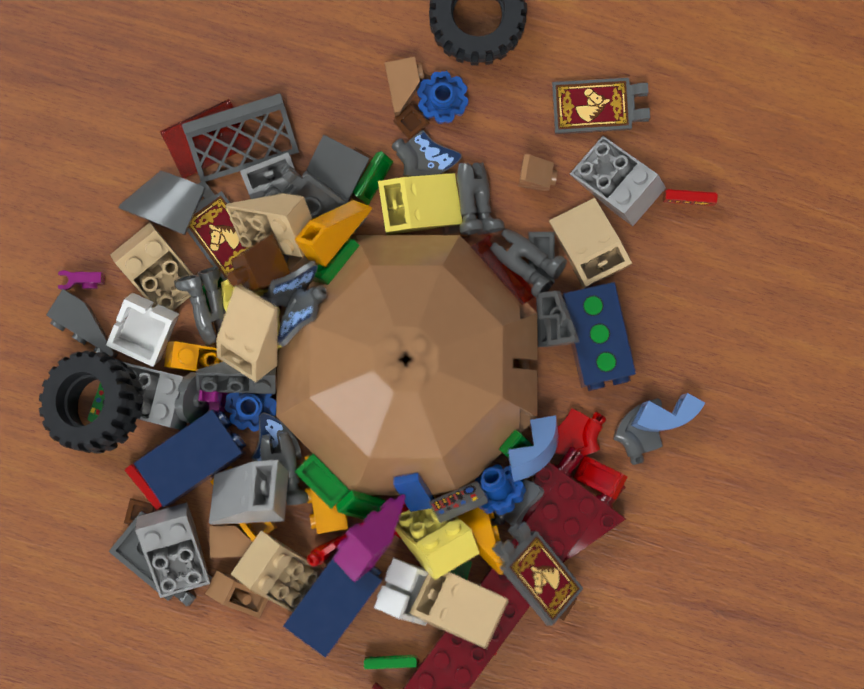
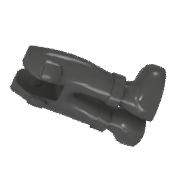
M478 162L472 166L470 163H459L456 178L460 197V213L463 217V222L460 225L461 235H473L476 233L484 235L504 230L505 224L503 220L494 219L490 215L492 213L490 185L484 163Z
M505 228L501 235L513 245L508 251H505V248L494 242L490 250L508 269L523 277L528 283L531 282L533 285L531 293L538 298V293L549 291L553 281L538 273L522 257H526L538 268H542L554 280L558 279L562 274L567 260L563 256L549 259L546 253L540 251L527 238Z
M218 267L207 268L197 272V275L185 276L174 281L175 287L178 290L187 291L191 296L189 299L193 307L195 324L206 346L216 342L212 323L214 322L218 334L226 313L223 307L222 291L218 287V280L220 278ZM202 284L205 286V289H206L205 293H206V296H207L208 301H209V305H210V309H211L210 312H209V309H208V306H207V303H206L205 294L203 293V290H202Z
M280 433L282 453L275 454L271 435H262L260 445L261 461L278 460L289 471L286 496L287 505L309 502L308 494L301 490L297 484L300 483L299 477L295 473L297 470V459L289 433Z

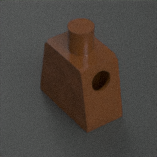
M273 234L231 260L234 270L228 272L227 279L233 287L241 284L244 288L254 293L268 290L271 281L283 278L291 274Z

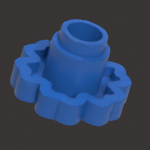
M448 71L434 72L431 80H422L417 90V96L421 99L418 108L423 112L426 119L434 117L438 124L452 123L454 116H462L465 108L468 106V98L464 96L467 93V86L460 77L451 78Z
M229 393L226 396L225 410L232 413L230 415V422L236 425L238 429L244 430L249 427L251 431L256 432L259 430V415L262 412H266L274 417L276 416L277 399L272 398L273 394Z
M499 464L486 468L482 476L475 479L488 503L479 506L486 514L493 513L494 511L498 515L512 512L515 508V503H520L524 499L526 488L522 482L523 479L513 481L511 466L503 469Z

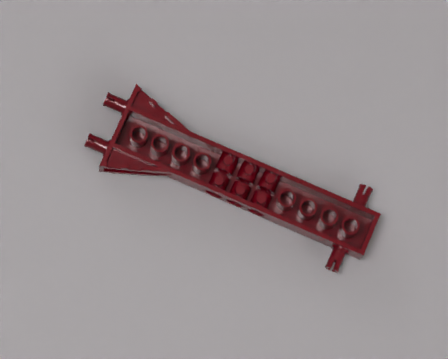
M573 447L569 448L558 465H552L548 462L544 468L535 473L532 482L541 486L544 489V494L529 508L522 522H526L531 531H537L562 563L626 520L613 510L614 507L612 505L616 501L615 499L603 493L600 496H594L571 479L572 476L570 474L584 457L578 452L573 460H571L577 451ZM623 485V487H622V489H621L619 495H620V494L622 493V491L626 488L624 485ZM514 537L510 541L514 548L519 544ZM491 567L478 585L508 599V603L487 648L444 631L402 689H470L530 607L529 603L504 573L499 575ZM377 682L372 686V689H384Z

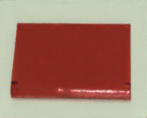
M230 99L160 131L182 178L198 172L182 124L232 109L233 106ZM241 122L233 124L232 126L238 129ZM226 126L220 129L216 138L230 145L237 131ZM216 130L207 133L214 136ZM239 133L233 147L243 151L249 148L251 143L248 137ZM203 134L192 137L195 147L206 152L212 139ZM214 141L208 154L222 161L228 147ZM230 149L226 158L233 156L238 152ZM197 152L199 160L201 162L204 155ZM206 157L202 164V169L218 162Z
M490 234L480 242L472 245L471 248L522 305L535 297L532 295V287L527 281L508 269L492 253L490 247L493 243L490 241L492 238Z

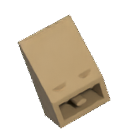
M283 193L228 203L226 205L230 220L243 247H251L256 242L273 234L282 254L298 257L304 256V253L294 240L307 223L312 220L303 196Z
M595 198L549 220L583 289L632 264L623 244Z
M148 223L110 254L115 264L146 299L154 302L152 305L154 308L159 304L174 311L191 297L187 291L178 290L175 287L174 281L193 275V273L151 223Z
M241 285L235 286L217 336V358L255 382L277 366L278 308L257 296L251 290Z
M260 531L231 575L250 590L294 612L323 569L318 566L309 565L306 558L267 533Z
M450 572L436 580L428 573L410 610V614L425 623L487 648L508 603V599Z

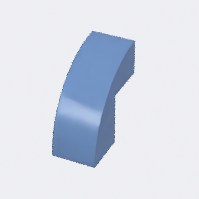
M686 393L680 395L672 413L658 405L646 401L642 403L631 426L650 432L677 428L692 420L701 411L705 402Z
M556 416L531 419L534 446L508 450L513 481H519L534 475L544 468L553 457L559 437Z

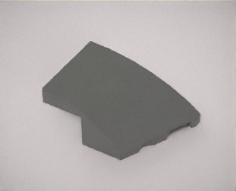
M323 135L307 171L349 202L370 159Z
M160 171L122 202L118 208L186 235L206 188L176 175Z
M561 292L538 293V298H536L538 347H555L578 343L579 339Z

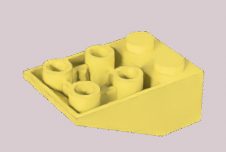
M455 173L401 177L378 181L386 235L459 225L463 222L460 213L461 208Z
M432 509L412 512L408 510L399 516L395 529L420 565L435 580L479 554L471 529L457 516L443 523H439Z

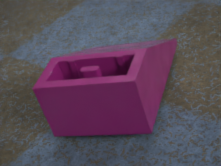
M404 494L396 500L393 498L388 499L381 506L380 512L377 513L374 510L364 519L365 523L363 525L355 524L346 533L348 537L337 546L339 551L333 560L354 582L373 568L391 544L406 498Z

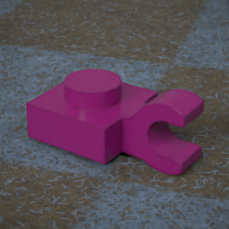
M65 270L58 272L59 276L68 277L66 285H58L60 290L68 291L75 284L82 285V289H98V285H105V274L101 272L72 273Z
M199 390L198 401L207 402L209 410L227 412L225 410V403L229 392H205Z

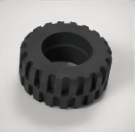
M430 0L431 33L434 34L435 42L444 49L446 55L456 57V61L460 63L467 61L471 62L470 65L478 66V63L485 62V65L492 64L495 59L501 60L507 56L509 51L515 49L524 33L527 19V2L525 0H496L502 10V19L498 28L485 36H472L464 33L457 27L453 13L455 5L459 0Z
M93 351L75 352L70 355V358L64 357L59 360V366H53L48 372L50 374L48 380L44 379L43 394H39V401L42 402L39 414L40 417L45 419L42 421L45 430L50 431L49 436L66 448L96 454L104 453L106 450L112 451L118 447L117 443L123 444L129 439L127 434L135 431L137 427L135 422L137 418H141L142 411H139L140 404H143V396L139 395V391L142 388L140 382L134 380L136 378L134 371L127 368V364L121 360ZM98 379L104 390V405L99 416L92 423L84 426L78 414V400L83 389L89 383Z

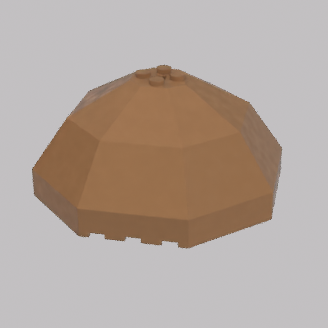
M355 235L352 239L360 246L329 285L313 280L305 290L307 291L317 286H323L327 290V297L318 304L316 320L305 325L284 347L277 349L276 417L350 491L355 490L368 495H400L393 485L394 477L419 473L432 495L448 494L471 484L502 453L498 449L515 429L522 433L531 424L530 420L537 418V370H529V361L537 360V312L460 235ZM282 307V308L280 309V315H279L280 325H281L282 318H283V315H284L285 310H286L285 307ZM403 352H408L409 357L414 358V361L410 362L406 368L403 367L401 362H398V357H402ZM513 358L519 361V369L513 368Z

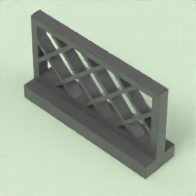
M281 94L182 124L201 182L241 171L289 152V155L299 153ZM277 110L281 111L283 117L279 130L265 123L269 113ZM261 115H265L263 121L255 118ZM253 119L261 123L255 137L241 131L245 120ZM241 122L238 129L232 126L233 124ZM284 124L288 134L281 131ZM263 125L277 132L271 145L257 139ZM226 126L237 131L230 145L216 138L220 129ZM216 130L214 136L207 133ZM239 133L252 139L246 153L233 147ZM203 134L212 139L206 152L195 147L192 137ZM279 134L290 139L293 149L281 152L273 147ZM214 141L228 147L222 161L208 154ZM255 141L269 148L265 157L259 160L248 155ZM230 149L244 156L239 166L232 167L224 163ZM271 150L278 153L268 156ZM197 152L204 155L201 162L199 160ZM206 157L220 163L216 172L208 176L204 175L202 164ZM246 158L253 160L252 162L244 164ZM222 165L229 168L227 170L220 171Z

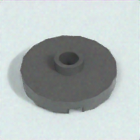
M190 372L178 386L177 391L180 392L179 399L176 398L175 410L181 421L191 424L208 412L209 405L207 402L198 401L199 392L197 391L196 372Z

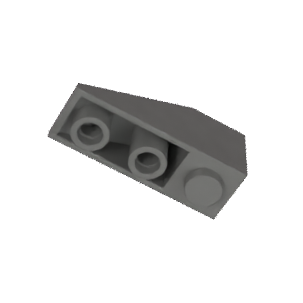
M62 289L46 316L52 319L50 324L61 331H64L65 328L69 329L74 333L72 338L83 345L87 341L96 346L93 350L94 352L116 358L118 354L115 349L106 346L108 337L90 306Z
M225 362L196 370L198 392L199 390L205 392L275 394L277 366L257 382Z

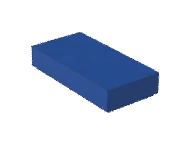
M419 473L394 477L393 485L400 496L402 494L406 496L404 502L410 512L431 509L429 501L435 498Z

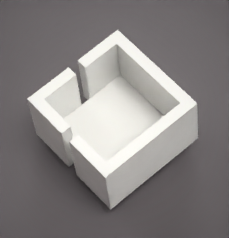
M131 293L123 301L116 319L118 322L114 324L106 346L154 367L162 358L179 313L159 304L154 308L152 307L154 302Z
M393 558L386 572L385 581H387V584L382 586L379 591L374 608L396 618L426 626L427 623L410 614V610L428 572L420 566Z

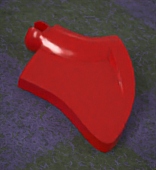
M571 408L565 420L558 426L559 437L555 453L566 455L570 447L577 450L573 456H576L578 452L584 456L600 450L597 439L603 429L602 425L605 423L606 417L595 412L592 418L580 411Z
M347 532L314 548L307 556L309 565L315 567L323 564L337 549V546L348 537L346 535Z

